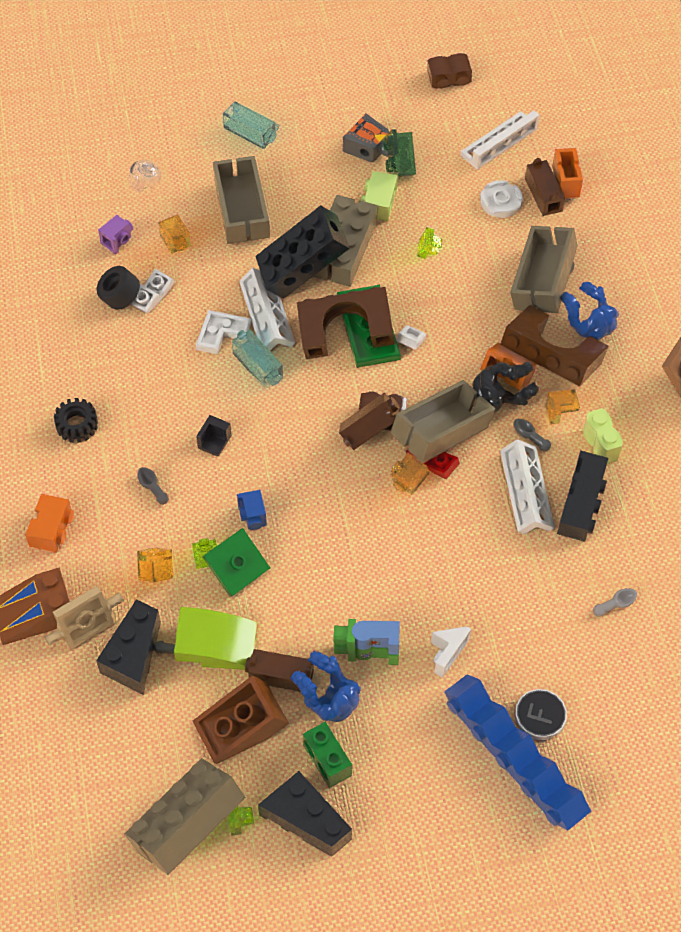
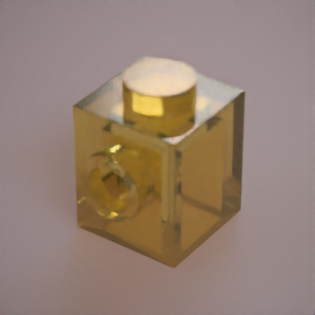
M178 214L158 222L160 237L171 254L191 246L190 233Z
M407 453L402 461H397L394 464L390 475L394 482L393 486L402 493L406 491L413 495L430 473L424 463H421L417 458Z

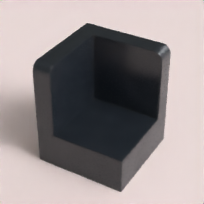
M209 415L196 436L198 449L217 457L220 456L232 436L231 424Z

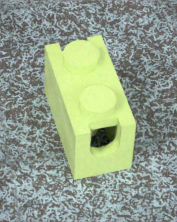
M372 171L371 178L367 179L365 183V192L367 193L362 195L361 201L378 205L377 219L389 221L397 191L398 175Z

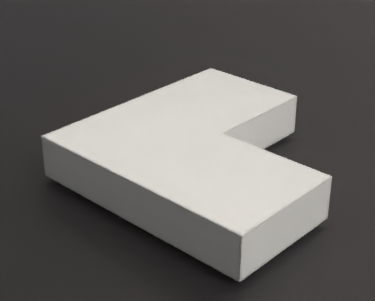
M208 310L196 343V350L218 354L224 337L246 341L252 324L251 319Z

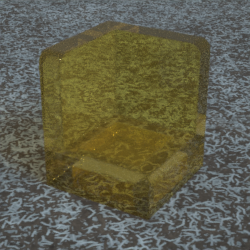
M575 389L548 392L545 406L550 424L560 423L562 413L579 411L580 404Z
M155 547L137 551L139 580L158 582L173 578L172 549Z

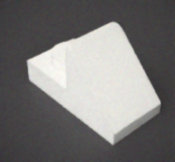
M466 626L432 633L431 643L440 649L433 660L435 662V674L442 678L445 676L470 640L471 628Z

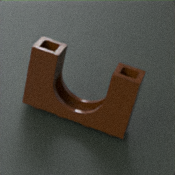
M373 287L369 290L350 291L346 294L328 295L323 298L306 299L297 302L302 346L306 360L328 356L325 336L326 328L335 317L342 314H357L367 321L373 348L395 344L386 287Z
M529 305L506 326L500 345L580 387L602 364L609 346L591 336H588L579 346L574 348H562L547 342L541 337V334L544 331L549 315Z

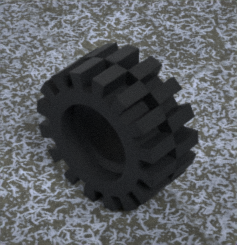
M74 398L75 402L67 399L66 405L62 402L60 403L61 408L57 407L55 409L54 422L56 430L65 441L69 439V442L74 443V439H77V443H80L81 438L87 441L89 439L88 434L93 436L95 434L94 430L98 428L96 410L92 403H87L86 399L82 398L81 402H79V398ZM73 416H83L85 418L78 425L67 423L68 419Z

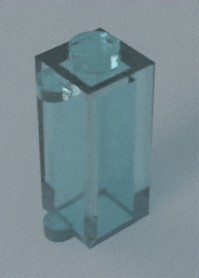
M236 101L223 113L224 129L262 149H265L276 138L279 124Z
M241 330L237 334V338L232 340L234 356L264 389L278 384L283 379V365L251 330L247 332Z

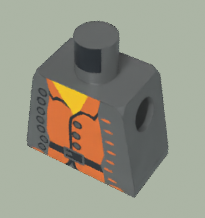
M367 113L343 136V152L369 162H374L381 154L391 158L395 152V147L390 145V131Z

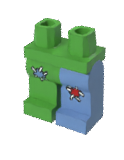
M348 619V626L334 625V654H348V661L356 662V658L363 661L370 658H388V665H399L400 621H359L356 623V619Z

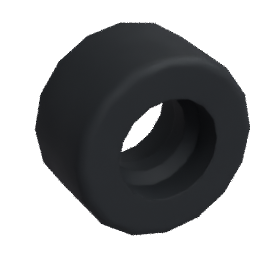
M120 265L108 269L99 279L96 287L97 295L112 309H124L137 297L140 282L127 268Z

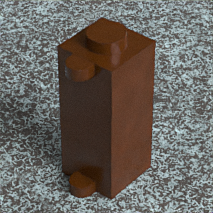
M541 158L534 159L533 163L527 164L525 180L542 216L563 212L565 196L548 161H542Z
M384 392L340 423L339 434L342 436L346 446H350L355 450L394 423L400 407L393 397L389 398Z
M258 649L253 650L251 658H247L245 672L248 673L249 677L255 676L264 680L268 686L301 692V690L291 681L293 673L295 671L304 672L311 681L314 674V665L308 662L306 658Z

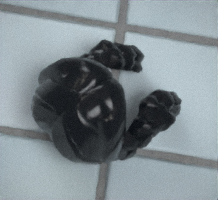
M497 362L483 369L475 377L472 384L473 389L478 392L476 400L479 396H482L495 408L494 413L499 411L504 403L527 405V400L531 399L539 391L536 383L533 382L514 395L503 389L497 381V375L501 374L509 377L511 380L522 378L533 370L531 363L524 362L523 364L511 366L507 363Z

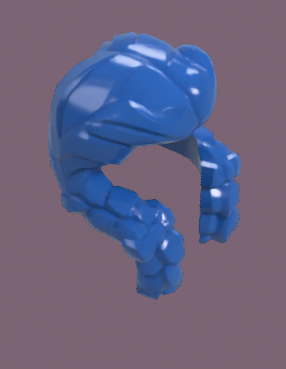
M583 282L579 287L580 290L598 301V308L594 309L589 318L583 320L582 323L579 320L580 303L568 292H564L561 295L560 299L568 312V321L580 336L584 338L591 336L601 340L603 337L612 334L617 328L619 313L614 307L606 303L603 287L598 286L597 288L591 282Z
M313 651L310 654V658H308V662L330 674V685L326 694L318 698L316 694L317 686L312 683L311 679L304 672L295 671L291 676V681L301 690L306 706L311 708L322 720L341 722L348 718L359 705L361 687L355 681L343 676L336 657H328L319 651Z

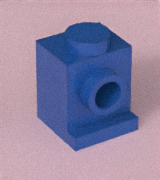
M261 490L237 494L241 521H246L248 530H258L261 527L267 526Z

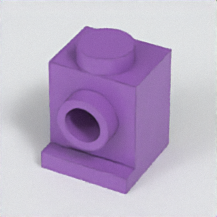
M118 215L114 216L98 229L101 244L116 255L119 253L118 248L126 244L131 238L132 224L127 219L124 220Z

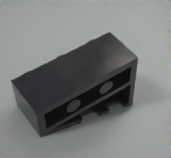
M580 450L559 523L558 535L585 542L587 533L593 534L596 520L592 519V515L599 512L602 500L597 499L598 494H604L607 480H603L608 462L607 457Z
M136 599L96 660L100 674L144 695L146 678L150 670L152 654L155 650L154 645L157 641L161 625L158 609Z
M300 771L295 773L258 804L259 816L273 821L285 831L294 833L306 843L331 857L352 840V828Z

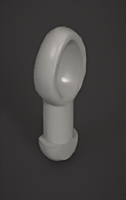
M631 588L621 589L614 594L612 599L595 605L593 614L601 617L617 607L626 608L634 603L637 592Z

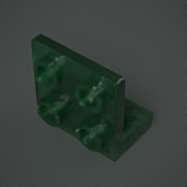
M392 129L386 135V138L383 139L384 151L388 152V159L385 160L386 172L398 175V177L416 175L412 132L397 133L396 129Z

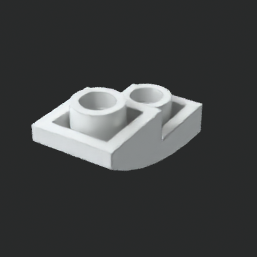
M155 269L145 285L140 284L139 293L131 305L145 313L150 312L163 299L175 281Z

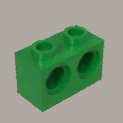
M326 721L303 733V746L329 788L352 776V763Z

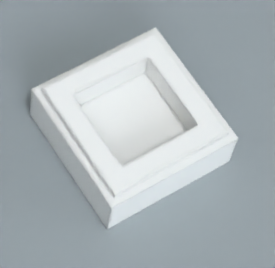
M406 325L398 333L396 341L416 350L425 341L427 334Z

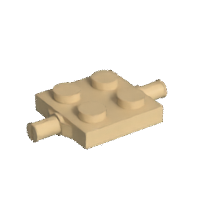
M95 586L53 611L57 621V630L44 636L46 642L51 646L63 638L71 650L115 624L111 616L112 608L124 602L123 596L118 592L106 600L101 590Z

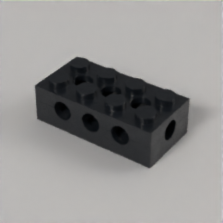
M320 205L255 257L266 290L284 299L350 248L338 216Z

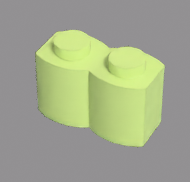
M603 408L588 412L583 433L587 442L593 446V453L607 457V464L618 461L623 442L619 432L612 427L610 415Z

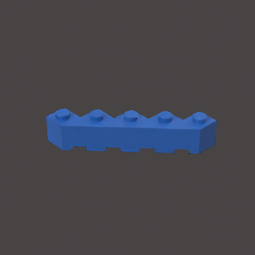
M467 674L444 691L448 699L447 706L455 715L457 714L471 730L473 736L495 757L500 767L513 777L520 785L524 794L531 798L545 813L548 821L553 826L558 825L568 831L592 812L582 791L565 782L554 761L540 755L531 735L515 727L504 706L491 701L480 679Z

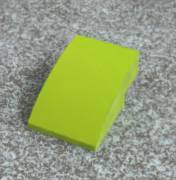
M180 607L174 649L175 660L201 663L202 667L245 670L246 660L248 657L251 658L255 648L257 622L219 611Z

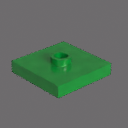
M243 528L202 556L230 597L270 569V566Z

